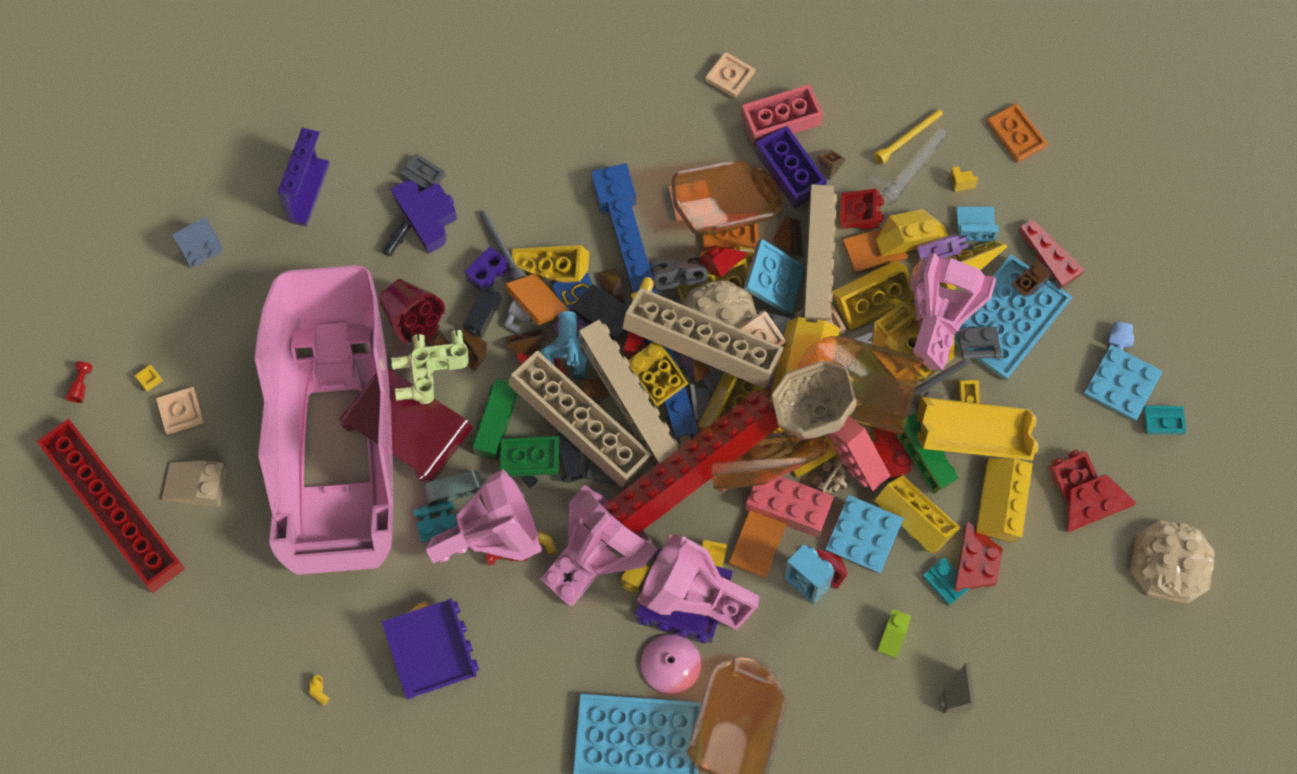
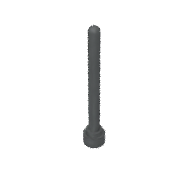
M481 211L480 217L502 256L507 260V265L511 270V280L515 281L527 277L524 270L516 266L487 212Z
M962 359L904 393L890 411L892 413L897 412L904 402L968 366L970 363L969 359Z

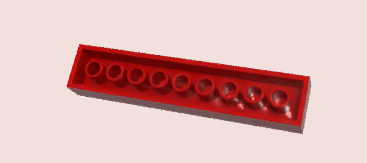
M759 390L751 393L741 403L735 405L729 412L702 430L700 434L686 442L684 446L656 465L647 474L640 477L631 486L624 489L618 496L608 501L603 508L622 525L638 535L779 428L774 404Z
M69 418L36 441L152 593L185 569Z

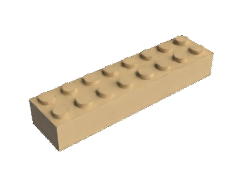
M811 185L808 207L803 318H806V322L817 323V320H825L830 323L832 317L831 303L833 292L831 291L833 287L832 270L834 269L833 253L835 250L834 237L836 226H834L836 221L835 205L837 203V194L834 193V186Z
M640 288L631 303L623 323V329L764 389H766L780 361L784 348L643 288Z
M598 320L579 330L578 339L581 341V347L638 442L652 453L649 460L653 467H655L680 449V446L675 438L672 439L670 437L669 427L665 422H661L658 417L660 413L656 406L650 404V397L647 391L639 386L640 380L635 372L632 373L630 371V364L625 356L622 357L619 353L620 347L616 340L612 341L610 338V331L605 323L602 324Z
M536 351L511 374L508 385L621 488L648 463L652 453L539 351Z

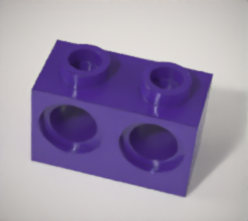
M490 246L464 271L466 280L479 291H481L483 286L486 288L492 287L495 280L506 273L508 268L507 260ZM491 263H498L496 266H490ZM480 275H484V276H485V277L482 278V279H478V278H477V277L480 276Z

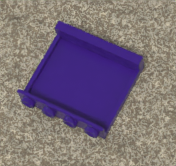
M302 127L277 192L289 223L307 227L330 162L329 160L318 158L315 150L320 131Z
M657 548L654 554V561L661 549ZM716 566L719 575L731 581L733 571ZM639 604L638 610L635 612V620L643 626H649V624L657 626V629L660 631L668 632L670 630L684 638L690 636L703 644H707V642L712 643L718 620L708 615L702 616L682 611H673L670 615H661Z
M452 598L382 621L406 700L477 676L476 672L480 671L476 659L472 660L470 652L473 651L470 639L465 640L463 634L467 630L464 620L459 621L457 613L461 612L458 602H453Z

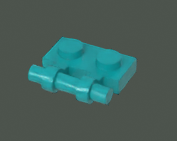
M444 501L438 502V505L429 507L424 505L420 509L414 510L415 517L423 516L424 521L416 522L421 543L430 541L432 537L458 526L456 515H447V510L454 509L452 501L446 503ZM441 512V517L430 519L429 514Z

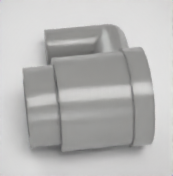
M514 300L503 325L505 328L518 334L521 327L513 324L514 319L517 318L528 323L533 319Z

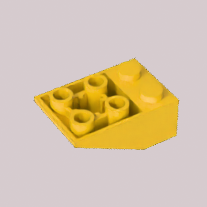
M652 342L628 360L629 367L633 373H636L640 383L657 407L689 384L666 348L656 342Z

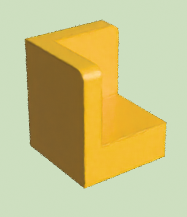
M959 166L952 167L950 179L954 192L976 188L977 176L973 177L971 171L961 172Z
M703 540L702 547L708 550L715 566L723 568L727 545Z

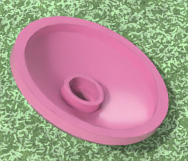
M676 634L661 635L653 639L642 653V675L648 685L658 692L664 694L684 692L699 677L701 670L700 654L695 645L687 638ZM673 658L675 662L670 664L667 662V659Z

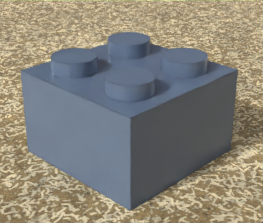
M206 217L172 235L190 268L201 265L208 258L215 257L223 251L222 245Z

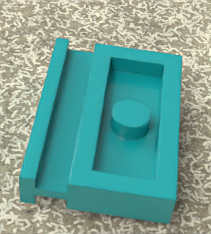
M1184 406L1144 407L1146 435L1186 434Z
M945 557L922 576L948 606L970 589L965 588L958 592L954 591L957 571Z

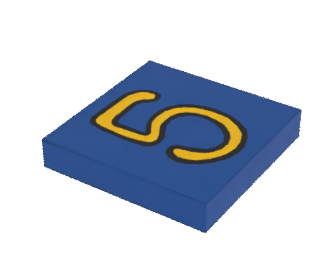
M586 272L580 282H557L552 284V287L558 299L570 311L573 304L593 283L588 272Z

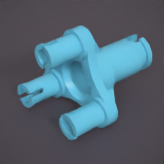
M570 311L561 312L558 314V338L549 346L541 349V354L553 365L555 358L567 359V365L570 366L572 362V366H574V378H586L588 357L580 349L581 341L577 338V315Z

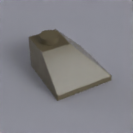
M970 662L963 665L940 696V707L944 708L945 714L969 712L975 704Z

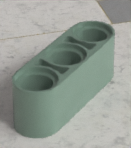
M472 470L428 482L424 485L428 505L433 506L438 505V502L444 501L446 503L473 496L482 486L479 472Z

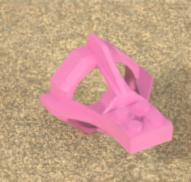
M930 253L929 258L923 257L914 267L910 278V286L915 296L916 321L921 326L913 353L929 370L943 371L948 361V354L953 344L954 334L958 332L962 323L991 299L996 279L994 276H984L979 269L952 258H939L935 253ZM939 282L957 286L967 292L943 288L939 286Z
M504 469L490 475L456 516L458 526L431 538L426 552L432 563L438 561L440 563L445 562L450 558V555L454 553L462 554L468 550V547L474 552L481 551L519 561L541 551V545L537 540V529L531 511L524 499L525 495L523 492H520L516 482ZM481 494H482V498H483L485 507L483 506V504H482V502H481V500H480V498H479V496H480Z
M586 485L569 502L568 546L541 578L569 606L575 605L598 576L643 568L657 551V548L652 544V540L644 530L636 535L622 525L603 508L609 500ZM583 521H584V523L591 529V531H589V530L583 525ZM611 549H616L625 557L620 559ZM572 573L571 578L573 580L567 581V574Z
M674 534L667 537L665 546L658 553L644 581L643 590L638 595L637 601L661 615H670L673 611L695 613L702 616L708 615L738 630L758 608L759 596L721 577L707 549L683 536Z

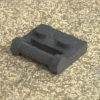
M997 326L958 330L962 359L1002 358ZM993 347V350L968 351V349Z

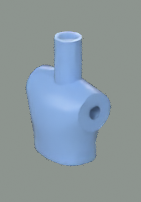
M1114 322L1108 336V344L1114 345L1121 350L1124 347L1132 348L1134 343L1133 325L1124 322Z

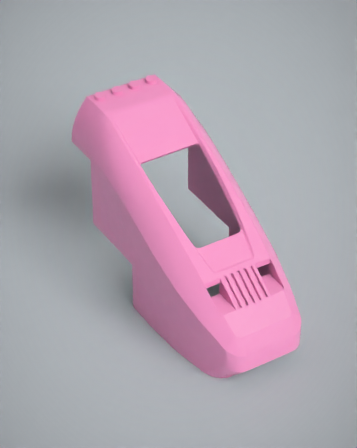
M358 265L290 270L277 276L271 285L262 310L255 352V362L264 397L258 456L272 512L269 543L277 559L297 575L378 568L387 558L392 544L393 454L387 355L372 275L368 269ZM367 343L369 352L353 354L352 344ZM312 347L314 357L298 358L297 348ZM377 372L381 392L379 439L377 445L367 438L370 482L304 487L309 396L313 393L359 390L361 392Z

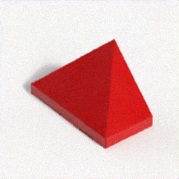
M817 549V556L823 561L827 560L833 566L834 574L830 585L838 589L848 575L841 556Z

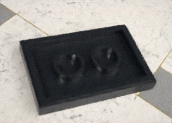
M592 284L570 309L571 312L576 313L578 317L589 324L598 320L602 324L605 323L610 331L609 336L613 340L617 341L626 331L623 329V323L629 307L595 284Z

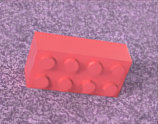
M809 84L744 104L741 109V118L753 146H756L757 141L785 126H788L793 134L820 126L823 113Z
M851 417L846 419L844 426L839 431L826 435L834 444L832 446L833 449L840 455L839 460L847 467L845 470L852 478L856 477L864 488L867 486L874 491L890 477L866 429Z
M760 469L747 500L745 511L749 512L751 510L786 523L787 527L819 538L834 496Z

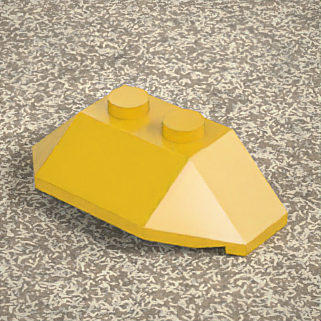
M924 209L889 216L876 239V243L881 256L884 257L917 250L916 245L946 237L948 233L944 224Z

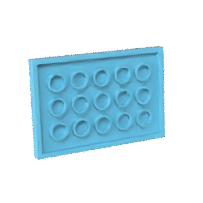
M1012 254L993 275L996 282L991 299L959 327V329L997 326L1002 358H981L976 360L1006 381L1072 299L1071 295L1062 289L1059 290L1049 280L1035 294L1024 298L1011 286V283L1030 267ZM956 332L955 345L960 348L958 332ZM993 347L968 349V351L993 350Z
M580 694L574 774H698L703 703Z

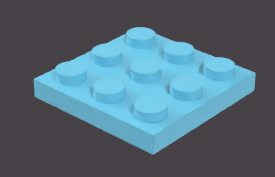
M761 239L757 241L743 289L784 314L789 315L793 311L805 265Z
M1110 345L1083 395L1136 422L1163 371Z
M848 495L826 550L881 573L904 518Z

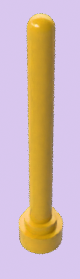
M936 110L889 147L877 150L873 154L876 162L880 165L886 163L891 153L942 116L943 112Z

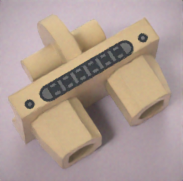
M838 460L835 463L826 461L822 471L827 475L825 478L816 476L812 481L813 487L827 494H831L832 491L837 492L838 489L845 490L847 484L844 480L847 476L844 474L845 470L841 466L842 462Z

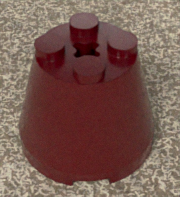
M401 278L397 279L379 294L380 306L395 335L403 343L413 342L412 337L414 335H417L419 341V334L424 335L426 340L439 329L440 325L438 323L442 314H445V305L436 294Z

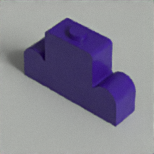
M409 180L391 188L394 200L428 254L445 245L447 236L444 226L457 220L456 209L453 206L454 201L450 194L446 195L439 183L419 192L418 185L414 181Z

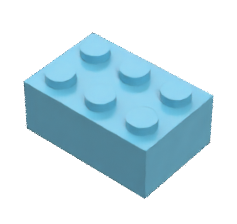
M803 544L788 560L784 579L814 605L829 589L834 570L827 560L823 561L817 556L818 553L812 547H807Z

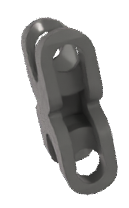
M697 254L683 255L678 257L677 260L672 258L658 259L652 261L649 265L654 285L658 289L675 288L680 283L684 285L703 283L708 277V272L702 264H690L693 260L699 262L700 256ZM657 266L663 267L662 270L654 271V268ZM703 272L700 277L693 276L695 273ZM658 279H666V281L664 283L658 282Z

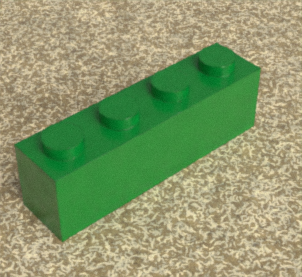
M496 379L494 385L491 384L488 395H490L488 402L484 403L483 419L478 421L477 430L479 431L477 437L474 436L471 443L474 455L497 461L501 439L505 437L518 397V393L508 385V381Z
M917 412L898 422L892 428L933 494L959 479L955 468L950 465L944 451L923 449L919 443L917 433L921 432V422H917Z

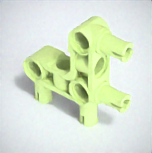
M455 330L450 333L452 344L425 347L424 335L419 334V341L417 335H414L412 337L414 346L412 353L409 356L391 358L393 370L410 368L413 371L414 379L412 387L395 388L396 401L414 399L422 404H428L434 399L432 372L442 369H462L468 365V349L463 343V333L461 330H457L458 336H456Z

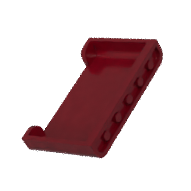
M388 368L391 397L392 454L412 467L416 472L414 475L419 480L431 482L469 435L473 427L464 417L435 398L428 404H422L414 399L396 401L395 388L412 387L413 384ZM376 372L339 420L341 421V427L348 432L350 430H357L378 445L381 392Z

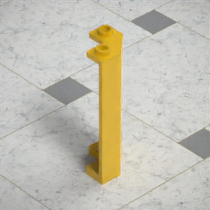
M798 317L787 321L784 338L787 342L781 346L784 348L776 367L771 394L786 373L823 360L833 363L840 328L825 320H817V323L806 322V318ZM770 394L769 400L773 403L772 396ZM779 427L773 433L780 434L786 430Z
M921 397L917 411V422H921V432L917 434L918 441L923 449L1033 460L1034 455L1038 451V443L1031 435L1033 428L1036 426V416L1030 409Z

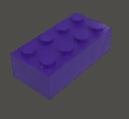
M788 126L756 142V155L794 208L809 201L811 185H827V180Z

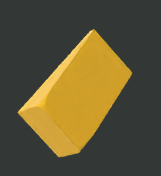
M979 380L957 382L959 401L980 403Z

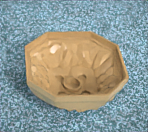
M714 281L692 289L682 304L736 328H739L757 315L751 293L729 281Z
M825 360L786 373L771 394L779 427L789 433H794L800 439L816 438L839 431L856 407V398L847 368Z
M1159 520L1135 535L1130 574L1146 596L1186 605L1210 590L1215 551L1200 530L1184 523Z

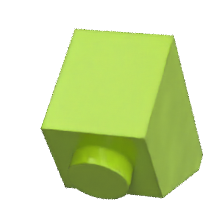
M892 609L877 652L895 659L897 658L912 617L911 615Z

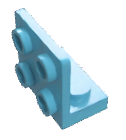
M957 207L958 237L965 235L966 241L990 242L996 240L999 233V225H995L994 207Z

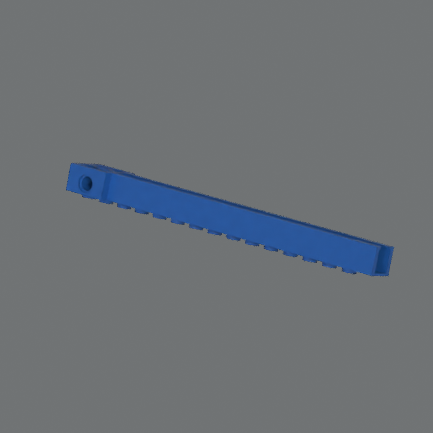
M627 163L591 171V181L600 213L608 212L629 287L631 293H634L640 289L644 278L650 277L653 280L632 209V206L636 205L635 189ZM654 285L652 292L657 294V290ZM644 338L646 346L650 345L653 342L649 339ZM665 347L671 355V357L673 358V360L675 361V363L677 364V366L679 367L677 358L673 353L674 350ZM684 387L663 402L672 436L678 444H681L680 436L690 434L691 439L698 435V429Z

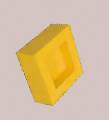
M151 364L135 375L147 392L163 381Z

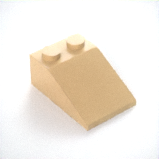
M172 462L169 465L162 500L220 507L228 470L224 463Z

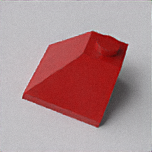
M713 245L701 255L698 264H702L708 274L722 277L745 258L747 254L743 251Z

